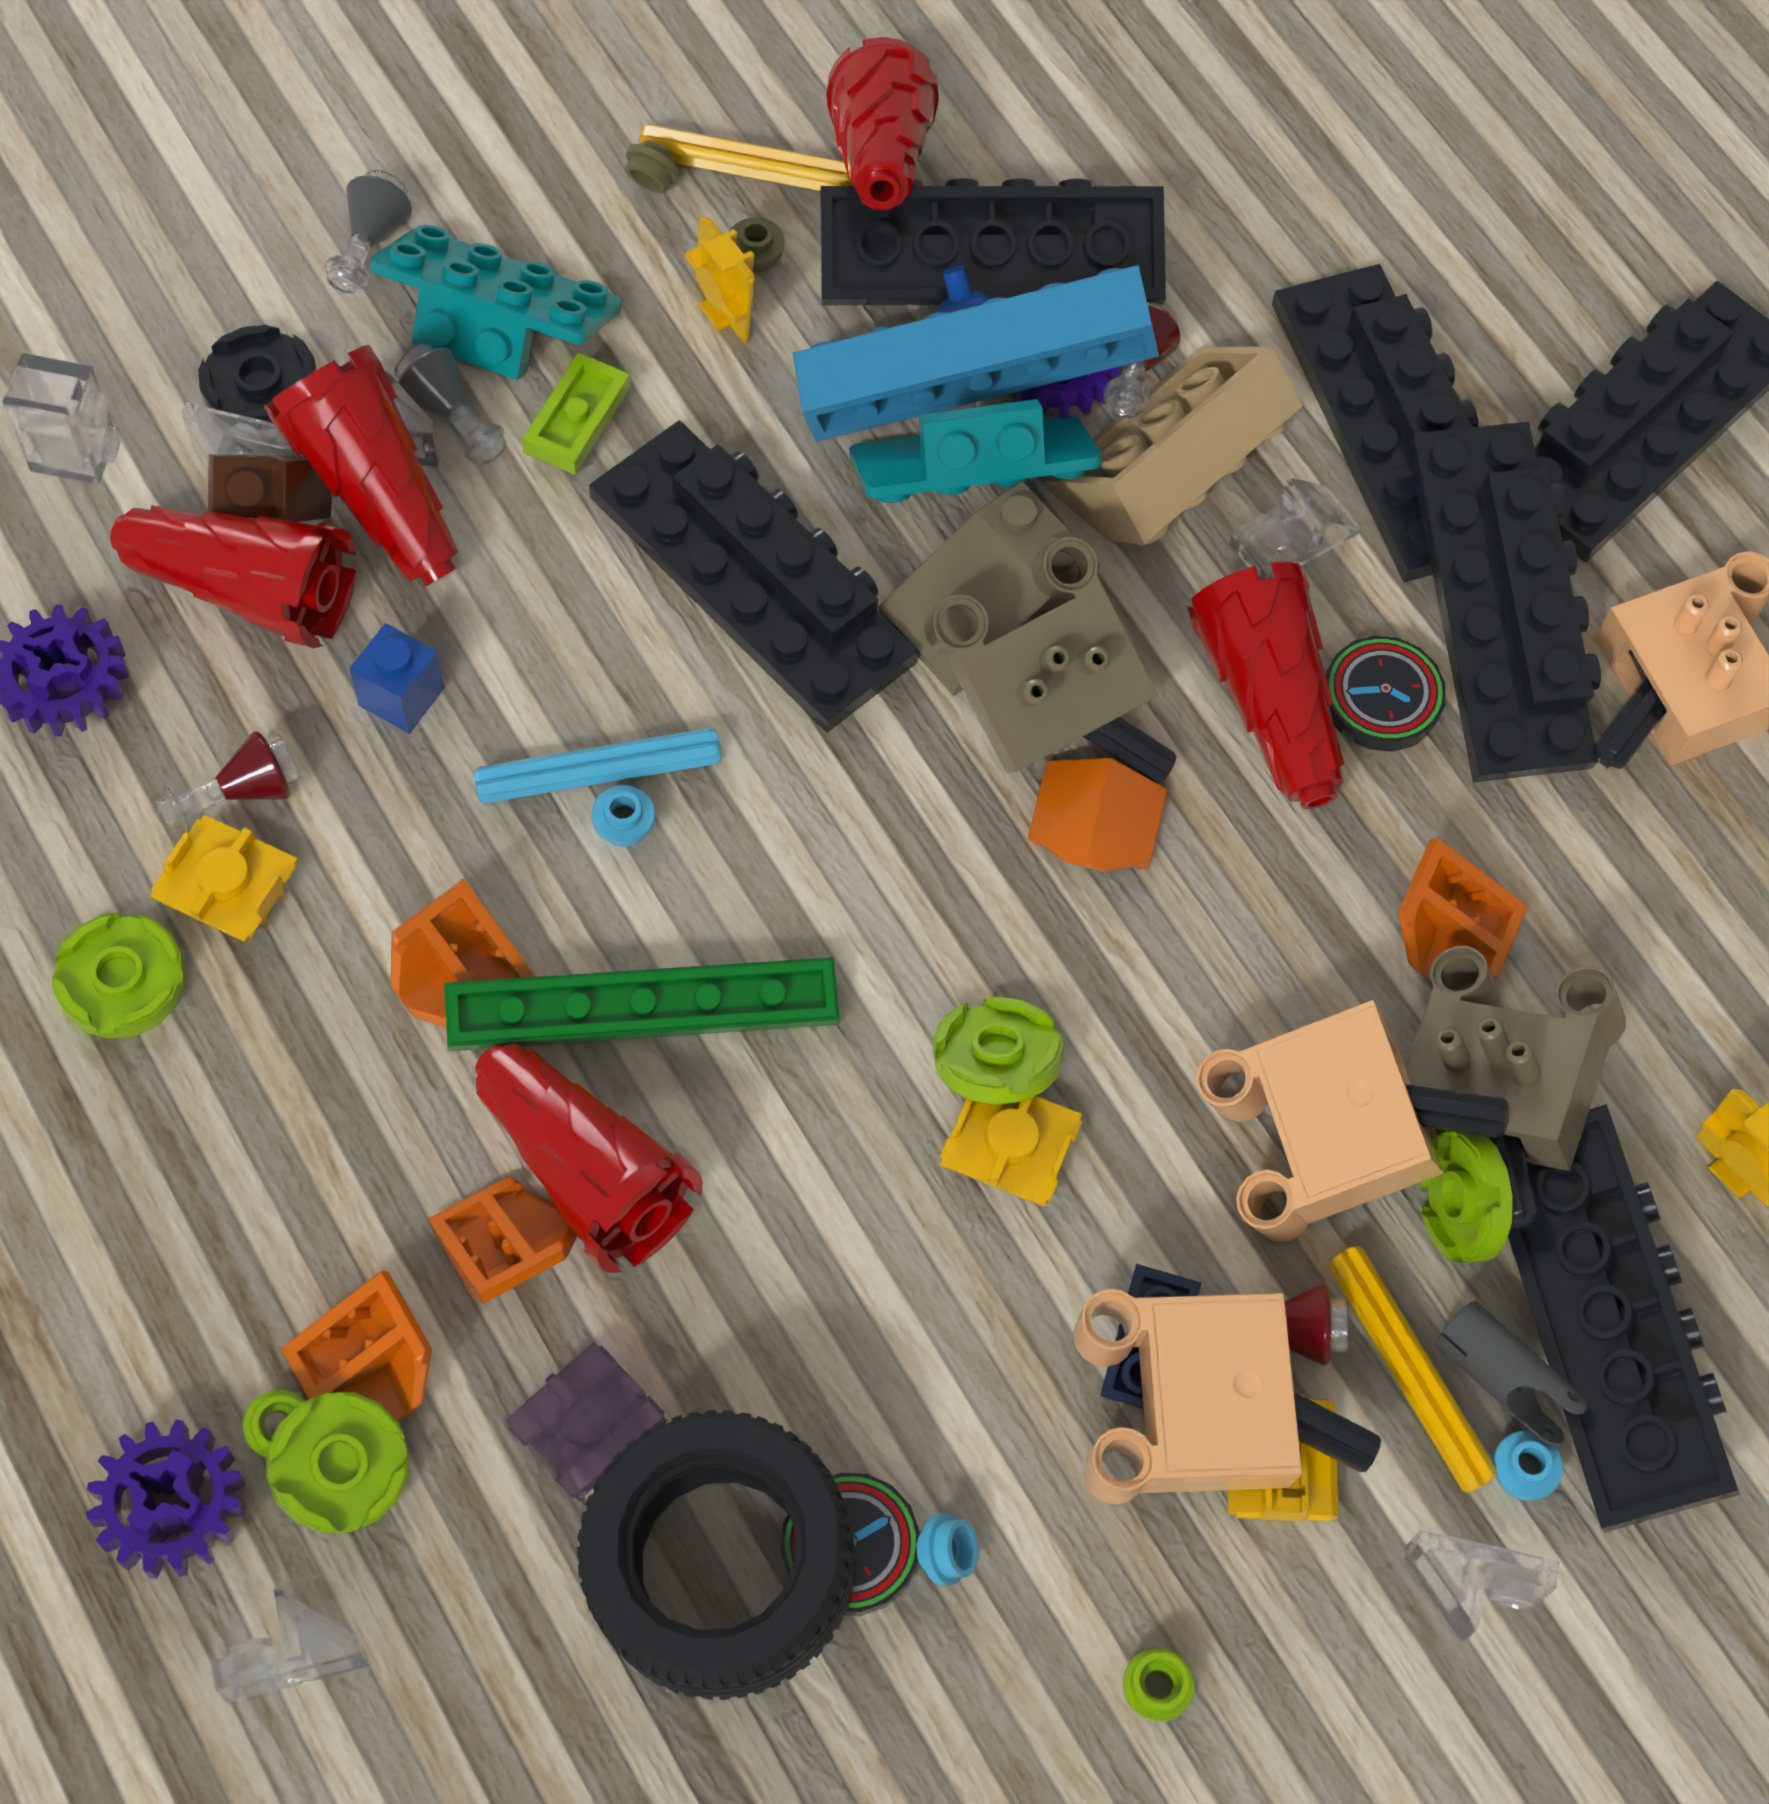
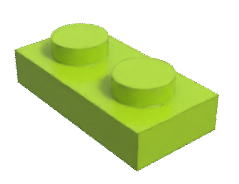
M578 352L522 438L523 453L576 475L631 389L630 374Z

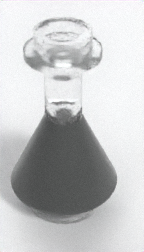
M371 170L363 176L355 177L348 183L346 188L351 236L342 256H331L325 263L327 282L334 289L344 294H356L360 289L368 286L370 274L364 267V263L372 245L406 222L412 214V206L407 197V188L404 183L393 174L382 170Z
M420 344L409 350L399 360L394 374L398 379L396 393L400 400L449 419L468 441L464 448V456L469 461L476 460L480 465H486L502 454L507 445V441L503 438L504 429L498 423L485 426L466 404L455 357L451 350L447 348L434 349L430 344Z

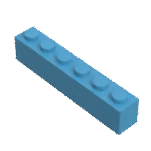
M1139 265L1125 269H1107L1097 276L1065 284L1052 283L1038 291L1010 298H993L979 306L951 313L938 312L927 316L923 320L896 327H878L864 335L836 342L823 341L809 349L793 352L802 413L816 442L918 417L920 414L935 413L1159 357Z

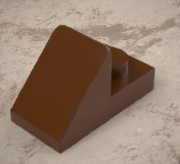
M208 454V511L245 518L264 516L294 522L331 518L332 492L304 456Z

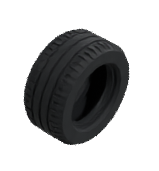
M708 1410L705 1414L691 1412L689 1416L683 1418L679 1415L671 1418L672 1421L669 1423L664 1421L656 1424L655 1429L651 1431L647 1429L640 1434L641 1437L635 1441L633 1439L627 1443V1448L623 1452L619 1450L613 1458L614 1462L604 1468L601 1480H596L593 1486L594 1492L592 1495H589L585 1503L587 1510L582 1512V1527L579 1529L577 1537L580 1546L577 1547V1558L579 1559L578 1575L582 1579L580 1585L586 1597L588 1608L602 1633L626 1662L638 1670L645 1678L651 1679L653 1683L664 1686L677 1694L682 1692L688 1697L698 1696L708 1700H713V1697H719L720 1700H728L731 1697L744 1698L748 1697V1693L752 1692L757 1695L765 1692L767 1688H775L781 1685L780 1681L785 1678L789 1681L797 1675L796 1672L811 1664L809 1660L813 1656L817 1658L820 1655L825 1644L828 1645L834 1637L833 1631L839 1629L842 1616L846 1613L849 1606L848 1598L852 1596L853 1579L856 1571V1556L851 1522L844 1499L831 1472L824 1466L817 1453H812L809 1445L804 1441L801 1442L791 1431L785 1432L783 1426L776 1423L771 1424L767 1419L760 1416L753 1418L750 1413L740 1412V1414H734V1411L723 1410V1413H717L716 1410ZM738 1483L766 1493L788 1513L795 1528L796 1558L784 1590L762 1614L733 1628L698 1630L668 1619L651 1602L643 1583V1550L655 1520L677 1497L705 1484Z

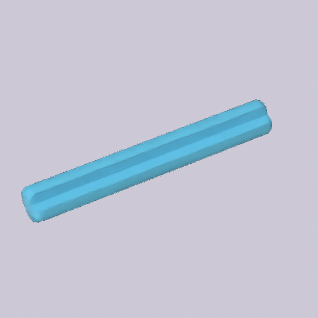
M705 728L480 766L474 771V780L480 802L491 803L713 765L720 762L721 748L715 729Z

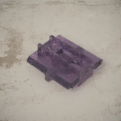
M595 1342L557 1375L554 1373L549 1375L545 1379L546 1385L506 1419L511 1433L523 1446L529 1447L532 1455L536 1456L552 1473L555 1481L571 1498L574 1497L578 1501L593 1489L597 1479L601 1480L603 1476L602 1471L608 1464L611 1465L614 1462L613 1458L619 1450L623 1452L627 1448L626 1444L633 1439L635 1441L641 1437L640 1434L645 1430L649 1429L651 1431L656 1428V1424L664 1421L665 1423L668 1422L664 1417L665 1412L649 1395L646 1397L643 1389L628 1375L602 1345L598 1347Z

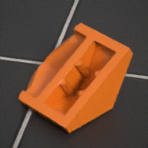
M1112 758L1047 761L1028 840L1038 846L1041 844L1068 864L1105 872L1137 866L1136 869L1149 868L1167 789Z
M1438 837L1430 839L1398 910L1408 963L1418 974L1431 980V965L1439 954L1455 946H1468L1477 949L1485 957L1492 977L1498 978L1528 906Z
M461 879L391 931L392 989L414 1018L445 1028L444 983L536 977L465 879Z
M506 1177L428 1218L433 1233L467 1293L483 1304L566 1260L577 1238L575 1232L557 1211L554 1203L523 1189L521 1183L511 1177Z
M380 1271L281 1348L308 1400L324 1393L355 1392L379 1402L398 1422L410 1416L423 1404L432 1348L388 1271Z

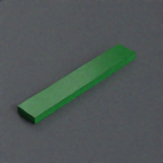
M834 957L444 983L448 1052L489 1049L497 1044L506 1046L515 1043L523 1047L838 1025L840 1021Z

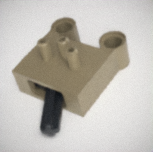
M1065 537L1058 539L1039 551L1033 561L1032 576L1036 586L1041 592L1050 597L1061 598L1064 602L1063 604L984 645L983 639L988 632L989 624L986 609L975 598L969 595L957 594L938 602L929 610L924 623L926 639L935 650L945 654L1006 773L1019 771L1080 737H1084L1139 774L1155 783H1161L1173 769L1177 758L1176 754L1120 717L1159 695L1097 576L1098 559L1096 552L1089 543L1080 538ZM1056 552H1066L1076 561L1078 575L1072 584H1065L1054 576L1051 563ZM947 609H958L969 618L970 633L963 642L953 641L943 632L941 625L942 617Z
M1455 946L1444 950L1435 958L1431 965L1430 979L1433 989L1405 1067L1411 1084L1415 1086L1498 1097L1508 1101L1510 1117L1503 1137L1488 1138L1498 1148L1508 1170L1513 1195L1512 1224L1510 1228L1525 1229L1530 1226V1223L1539 1218L1540 1212L1526 1163L1570 1171L1609 1047L1621 1038L1626 1028V1017L1612 977L1604 970L1594 966H1581L1570 970L1557 984L1555 999L1563 1018L1501 1008V997L1485 957L1477 949L1468 946ZM1475 983L1468 989L1456 991L1465 984ZM1602 1004L1596 1010L1580 1012L1586 1006ZM1428 1128L1432 1141L1434 1140L1436 1135H1439L1444 1132H1451L1447 1130Z

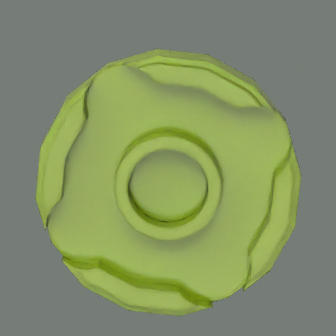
M120 913L103 914L79 925L61 943L55 957L57 964L54 968V976L52 974V990L66 1017L85 1033L107 1039L135 1037L158 1026L177 1007L186 985L185 961L172 934L154 919L138 914V918L132 916L121 917Z
M1006 997L984 998L983 1006H975L968 1009V1003L954 1008L937 1026L933 1037V1059L936 1074L950 1090L971 1101L994 1105L1022 1102L1044 1092L1058 1078L1063 1062L1061 1032L1059 1035L1058 1031L1054 1028V1020L1046 1011L1024 1000Z
M1454 1131L1436 1135L1433 1144L1444 1174L1420 1182V1188H1428L1430 1205H1421V1214L1429 1237L1442 1255L1452 1262L1475 1264L1494 1259L1505 1246L1512 1224L1513 1195L1508 1170L1501 1154L1487 1136Z
M355 1392L324 1393L298 1404L277 1425L267 1448L266 1479L276 1504L295 1523L319 1533H350L377 1522L398 1501L408 1477L405 1437L399 1422L379 1402Z

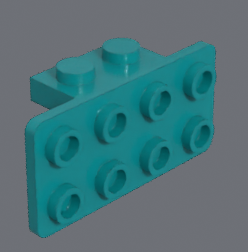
M421 225L413 228L371 258V272L419 289L411 343L430 350L447 348L453 352L455 359L514 380H519L527 373L534 330L569 343L584 344L621 312L623 302L620 297L608 293V289L600 283L588 280L574 281L556 275L555 270L546 264L519 262L502 256V251L494 246L462 242L451 238L450 233L445 229L432 225Z
M1038 399L918 415L920 432L918 436L858 443L849 447L850 461L866 496L876 498L878 501L885 503L901 502L910 498L911 494L936 491L944 495H955L966 492L970 486L994 483L1002 487H1014L1021 481L1026 483L1028 478L1047 475L1061 479H1073L1085 475L1087 470L1097 469L1102 466L1101 451L1080 419L1076 416H1068V419H1061V417L1043 419V407Z

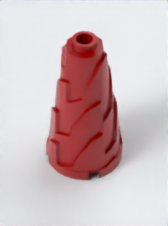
M888 37L864 39L863 47L850 52V47H848L835 61L829 73L826 91L828 113L834 126L837 148L843 157L848 179L856 188L861 203L874 210H889L900 205L913 189L918 156L921 154L922 149H924L926 133L935 122L939 102L937 74L934 75L929 67V59L913 45L900 39Z
M365 345L348 352L347 355L351 360L342 366H339L333 360L275 396L272 399L273 402L265 404L264 409L296 455L303 454L334 497H341L377 548L381 546L384 548L392 561L410 582L420 577L425 587L457 569L451 557L459 552L440 513L443 506L415 454V451L418 449L394 402L397 395L370 345Z
M151 505L150 510L132 508L125 515H120L115 520L110 534L112 548L117 550L120 561L129 569L189 591L195 598L236 613L246 621L285 636L284 641L309 648H320L323 646L320 644L319 638L315 637L316 635L330 639L333 638L345 617L353 594L356 570L342 566V552L357 556L353 539L348 531L324 523L312 525L264 516L250 519L205 511L202 515Z
M1289 561L1270 562L1275 577L1259 579L1255 566L1237 571L1213 582L1191 598L1194 607L1187 606V611L1192 628L1198 638L1201 639L1219 681H1225L1247 733L1253 732L1277 789L1286 794L1290 802L1300 801L1302 809H1313L1326 805L1338 797L1336 789L1344 782L1340 769L1344 765V760L1329 705L1334 704L1319 649H1323L1308 592L1309 582L1303 567L1298 563Z
M515 1043L506 1046L497 1044L481 1055L475 1066V1072L478 1074L476 1078V1094L514 1141L522 1159L543 1184L557 1211L585 1245L584 1252L601 1269L608 1273L622 1272L619 1269V1263L615 1260L621 1256H624L636 1267L656 1254L678 1233L694 1211L683 1199L688 1187L701 1197L703 1184L701 1174L680 1152L672 1153L663 1144L645 1134L626 1117L620 1116L610 1107H606L578 1083H572L533 1049L528 1053L522 1046Z

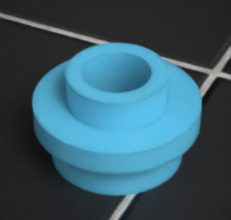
M629 785L611 787L602 792L593 804L592 822L594 829L602 839L615 846L628 847L635 845L643 840L654 826L655 810L653 802L644 791ZM619 808L634 810L630 817L624 819L617 818L612 814L614 810Z
M1519 1431L1510 1434L1498 1445L1494 1452L1492 1462L1497 1469V1476L1495 1478L1505 1492L1519 1500L1536 1501L1543 1499L1557 1488L1562 1479L1563 1461L1556 1446L1543 1442L1531 1431ZM1530 1454L1534 1456L1540 1464V1473L1531 1475L1524 1472L1519 1465V1455Z
M949 1513L931 1516L925 1523L917 1541L918 1561L932 1582L940 1586L954 1585L962 1577L970 1576L978 1562L979 1545L974 1528L968 1521L964 1519L958 1520Z

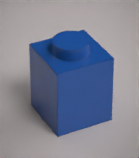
M387 623L381 627L349 668L358 705L409 734L445 688L438 652Z

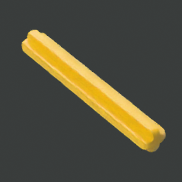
M652 124L644 125L639 139V144L644 145L646 141H653L666 147L675 156L674 163L815 191H820L821 186H853L848 179L845 164L842 160Z
M1354 1246L1340 1252L1329 1264L1330 1271L1459 1487L1465 1493H1470L1488 1485L1497 1476V1469L1365 1250L1360 1246Z

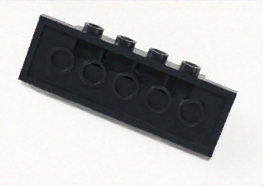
M968 178L949 180L945 182V186H922L920 180L914 179L910 195L906 196L900 205L889 210H874L862 204L854 186H821V305H941L945 299L949 298L942 272L947 268L958 265L965 266L971 291L981 292L991 299L1010 298L1038 291L1048 284H1065L1097 276L1107 269H1125L1139 265L1147 304L1163 305L1166 300L1164 186H1092L1090 180L1079 178L1060 181L1058 186H1036L1035 181L1024 178L1006 180L1002 182V186H979L978 181Z
M1380 264L1275 290L1272 307L1403 583L1433 575L1407 443L1413 433L1478 427V416L1472 401L1468 398L1459 400L1453 388L1455 370L1451 358L1445 352L1436 354L1430 342L1432 324L1428 312L1423 307L1414 309L1407 294L1396 296Z
M1718 280L1694 302L1688 298L1677 309L1673 308L1670 304L1663 306L1648 324L1646 332L1649 335L1640 342L1633 336L1629 337L1612 357L1610 364L1613 368L1604 375L1598 369L1593 370L1577 388L1574 394L1577 401L1569 408L1561 402L1554 405L1541 420L1537 428L1542 433L1539 443L1534 447L1538 467H1547L1550 483H1560L1565 493V515L1562 519H1558L1562 540L1571 539L1575 544L1577 556L1585 562L1591 559L1769 391V319Z
M678 420L590 483V498L828 733L917 664L918 650L878 612L877 596L879 592L876 583L868 572L859 566L849 571L836 558L838 556L836 545L824 530L816 527L809 532L797 520V509L786 493L780 489H775L771 493L765 490L757 482L758 473L755 466L744 453L736 451L729 455L719 444L709 449L681 420Z
M1519 422L1413 433L1407 444L1473 782L1592 769L1599 761L1598 757L1593 753L1595 741L1587 703L1594 696L1593 690H1597L1600 686L1601 668L1596 654H1585L1581 633L1586 632L1589 626L1588 605L1583 596L1574 597L1570 576L1574 575L1577 570V551L1571 539L1562 540L1558 519H1562L1565 515V493L1560 483H1550L1547 467H1538L1530 423Z
M1607 1104L1589 1109L1570 1171L1526 1163L1540 1211L1539 1218L1530 1223V1226L1525 1229L1510 1228L1508 1239L1548 1364L1577 1390L1587 1402V1409L1583 1414H1573L1564 1408L1563 1411L1601 1529L1605 1533L1740 1495L1714 1418L1715 1415L1727 1412L1714 1372L1701 1376L1699 1374L1692 1350L1705 1346L1691 1307L1678 1311L1670 1286L1683 1282L1670 1244L1656 1248L1649 1227V1223L1661 1220L1649 1183L1647 1181L1635 1185Z

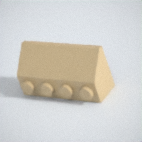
M1200 347L1093 438L1102 454L1101 467L1087 470L1085 475L1078 478L1061 479L1049 475L1043 481L1053 495L1108 541L1132 543L1139 546L1148 545L1163 537L1168 531L1167 525L1180 513L1204 501L1208 495L1207 490L1220 478L1240 469L1247 462L1246 456L1260 443L1279 435L1286 427L1285 422L1303 405L1274 347Z

